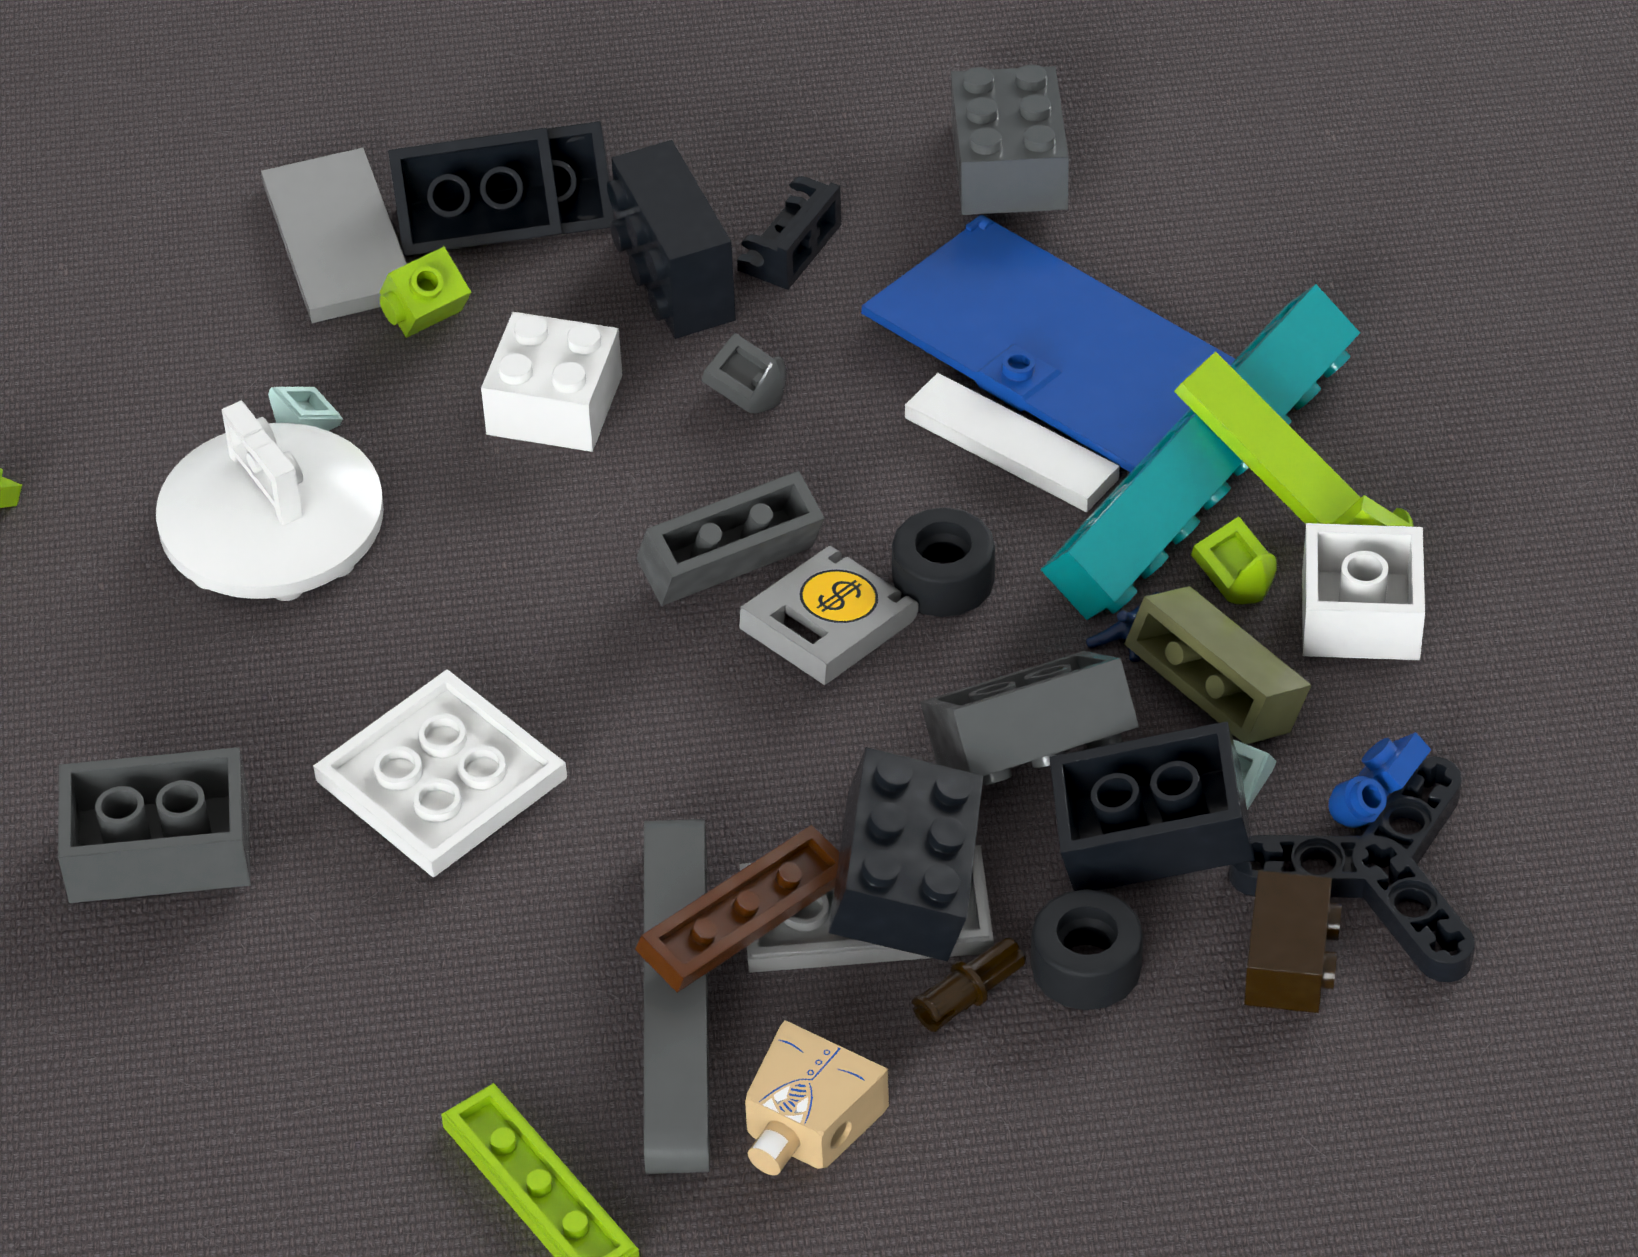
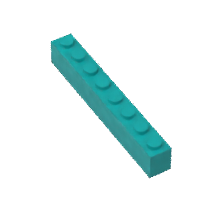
M1315 284L1287 303L1230 366L1289 425L1292 420L1286 414L1292 407L1296 410L1301 409L1318 394L1321 387L1316 381L1322 374L1328 378L1347 362L1351 355L1345 349L1360 332L1319 286ZM1190 408L1040 570L1086 620L1106 608L1111 614H1114L1137 593V589L1132 585L1133 582L1140 575L1143 579L1149 577L1169 558L1164 548L1171 541L1174 544H1178L1199 525L1200 520L1195 514L1202 506L1205 510L1210 509L1230 491L1231 486L1226 480L1232 473L1239 476L1249 467Z

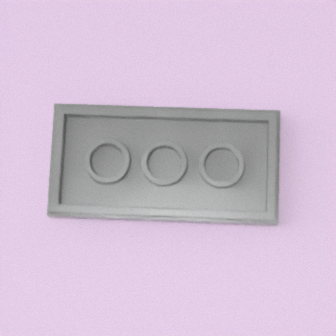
M364 148L262 170L263 185L311 323L381 307L379 300L381 295L379 292L388 273L407 263Z
M975 845L967 919L950 957L982 954L994 945L981 845ZM751 863L739 864L740 871ZM834 889L747 946L749 973L930 958L828 933Z

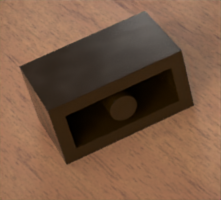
M1258 870L1244 1005L1319 1013L1321 988L1334 990L1337 952L1325 951L1326 940H1339L1342 904L1330 903L1332 878Z

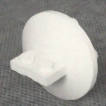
M242 400L223 408L222 415L226 433L203 443L186 455L173 468L160 490L156 506V522L160 542L171 563L200 588L240 598H276L281 601L294 600L303 592L315 589L338 577L349 574L353 570L354 565L367 553L374 543L383 519L384 508L381 484L370 460L351 442L330 431L303 424L268 423L263 417L256 419Z

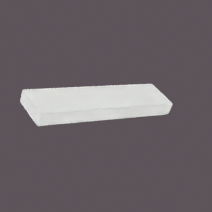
M939 373L905 404V418L1085 512H1088L1119 480V465Z

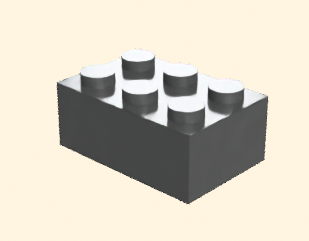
M1024 65L1020 68L1009 69L975 67L967 71H951V123L962 215L1068 210L1069 156L1056 66Z
M1086 651L920 702L937 765L982 775V785L1008 779L1012 776L1011 767L1030 761L1033 768L1050 766L1049 757L1066 754L1065 750L1086 744L1087 749L1120 743L1123 741L1121 737L1122 732L1139 727L1121 658Z
M240 747L59 764L58 859L68 902L78 903L251 886L249 800Z

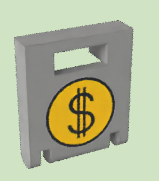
M828 546L741 606L739 628L823 685H826L911 624L917 616L919 604L909 596L901 599L900 590L851 558L845 557L842 559L840 551L832 546ZM785 613L822 638L812 644L784 625Z

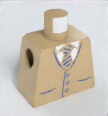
M784 1020L747 1092L745 1100L747 1131L756 1139L748 1150V1157L752 1164L760 1171L769 1175H778L791 1157L817 1169L827 1168L889 1107L888 1069Z

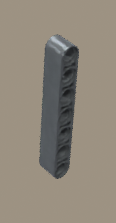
M705 819L644 821L645 933L707 893ZM644 959L646 1174L710 1172L708 973L677 993Z

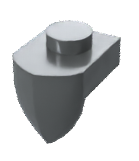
M734 332L706 367L701 381L747 412L761 413L780 404L786 386L787 369L781 356L772 358Z

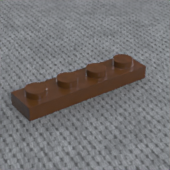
M811 824L642 934L635 950L678 993L834 889L840 852Z

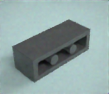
M796 471L647 528L636 559L660 605L664 606L812 548L825 518L800 471Z

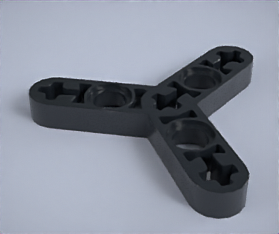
M1437 756L1426 757L1404 787L1392 792L1387 799L1384 810L1369 825L1363 836H1251L1255 859L1253 861L1261 862L1263 870L1260 871L1332 878L1330 897L1364 898L1417 967L1427 977L1438 982H1453L1462 979L1469 973L1473 962L1475 939L1469 928L1417 865L1457 807L1460 798L1461 772L1448 759ZM1434 783L1441 784L1434 787L1428 796V803L1422 801L1423 787L1430 788ZM1408 818L1418 822L1422 829L1417 833L1405 835L1395 831L1390 824L1397 819ZM1320 858L1330 862L1334 868L1326 874L1316 875L1305 871L1301 864L1308 859ZM1253 861L1229 865L1228 875L1235 889L1245 895L1255 896L1258 870H1252L1250 862ZM1284 861H1290V872H1283ZM1374 863L1376 865L1368 868V864ZM1389 866L1388 876L1381 868ZM1415 900L1425 905L1428 912L1423 916L1408 917L1401 914L1395 906L1402 901ZM1436 941L1443 950L1435 952ZM1457 950L1456 955L1451 956L1449 952Z

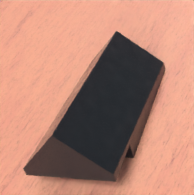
M601 121L388 150L404 256L431 253L442 247H445L446 250L605 229L610 228V222L615 220V212L607 193V182L611 181Z

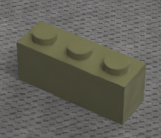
M1190 586L1144 596L1124 645L1218 723L1228 721L1231 733L1244 744L1290 733L1312 686Z

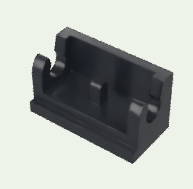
M804 176L795 177L789 186L796 191L806 193L810 198L806 200L803 197L790 195L785 201V208L761 236L747 235L742 240L741 245L749 251L746 254L742 253L737 259V271L789 290L841 226L840 185L832 182L826 185Z

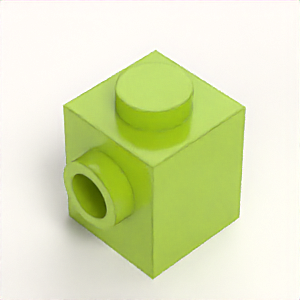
M442 247L388 273L379 292L381 295L379 300L382 311L388 321L393 325L398 324L407 338L461 312L471 294V290L446 248Z

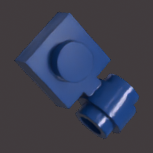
M1416 732L1393 742L1389 738H1384L1377 742L1363 756L1362 763L1365 767L1359 775L1339 783L1333 789L1328 802L1329 811L1333 819L1349 828H1358L1374 822L1384 810L1389 793L1404 787L1431 751L1430 747Z

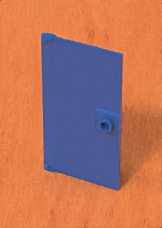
M979 215L968 223L964 231L864 303L861 314L975 380L978 387L1019 411L1025 410L1129 472L1141 462L1190 409L1174 392L1175 389L1215 351L1229 365L1235 360V358L984 215Z

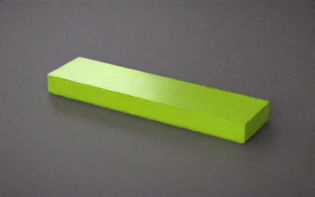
M1216 351L1175 389L1174 392L1305 524H1332L1361 498Z
M494 1083L441 1114L443 1128L554 1257H640L639 1249Z

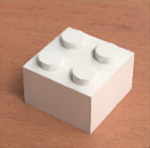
M512 312L481 387L486 435L593 452L622 378L619 328Z
M1306 523L1302 568L1303 656L1420 660L1425 619L1423 527Z

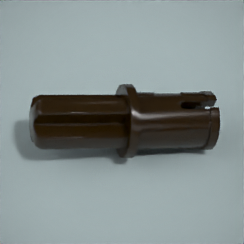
M1005 938L968 964L963 961H957L952 965L951 973L945 976L943 980L912 999L911 1002L915 1006L913 1011L925 1028L931 1032H937L942 1026L951 1021L952 1018L973 1004L976 1006L983 1005L988 1000L987 992L1025 965V954L1015 940Z

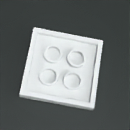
M448 669L313 765L316 781L433 878L567 779L566 763Z

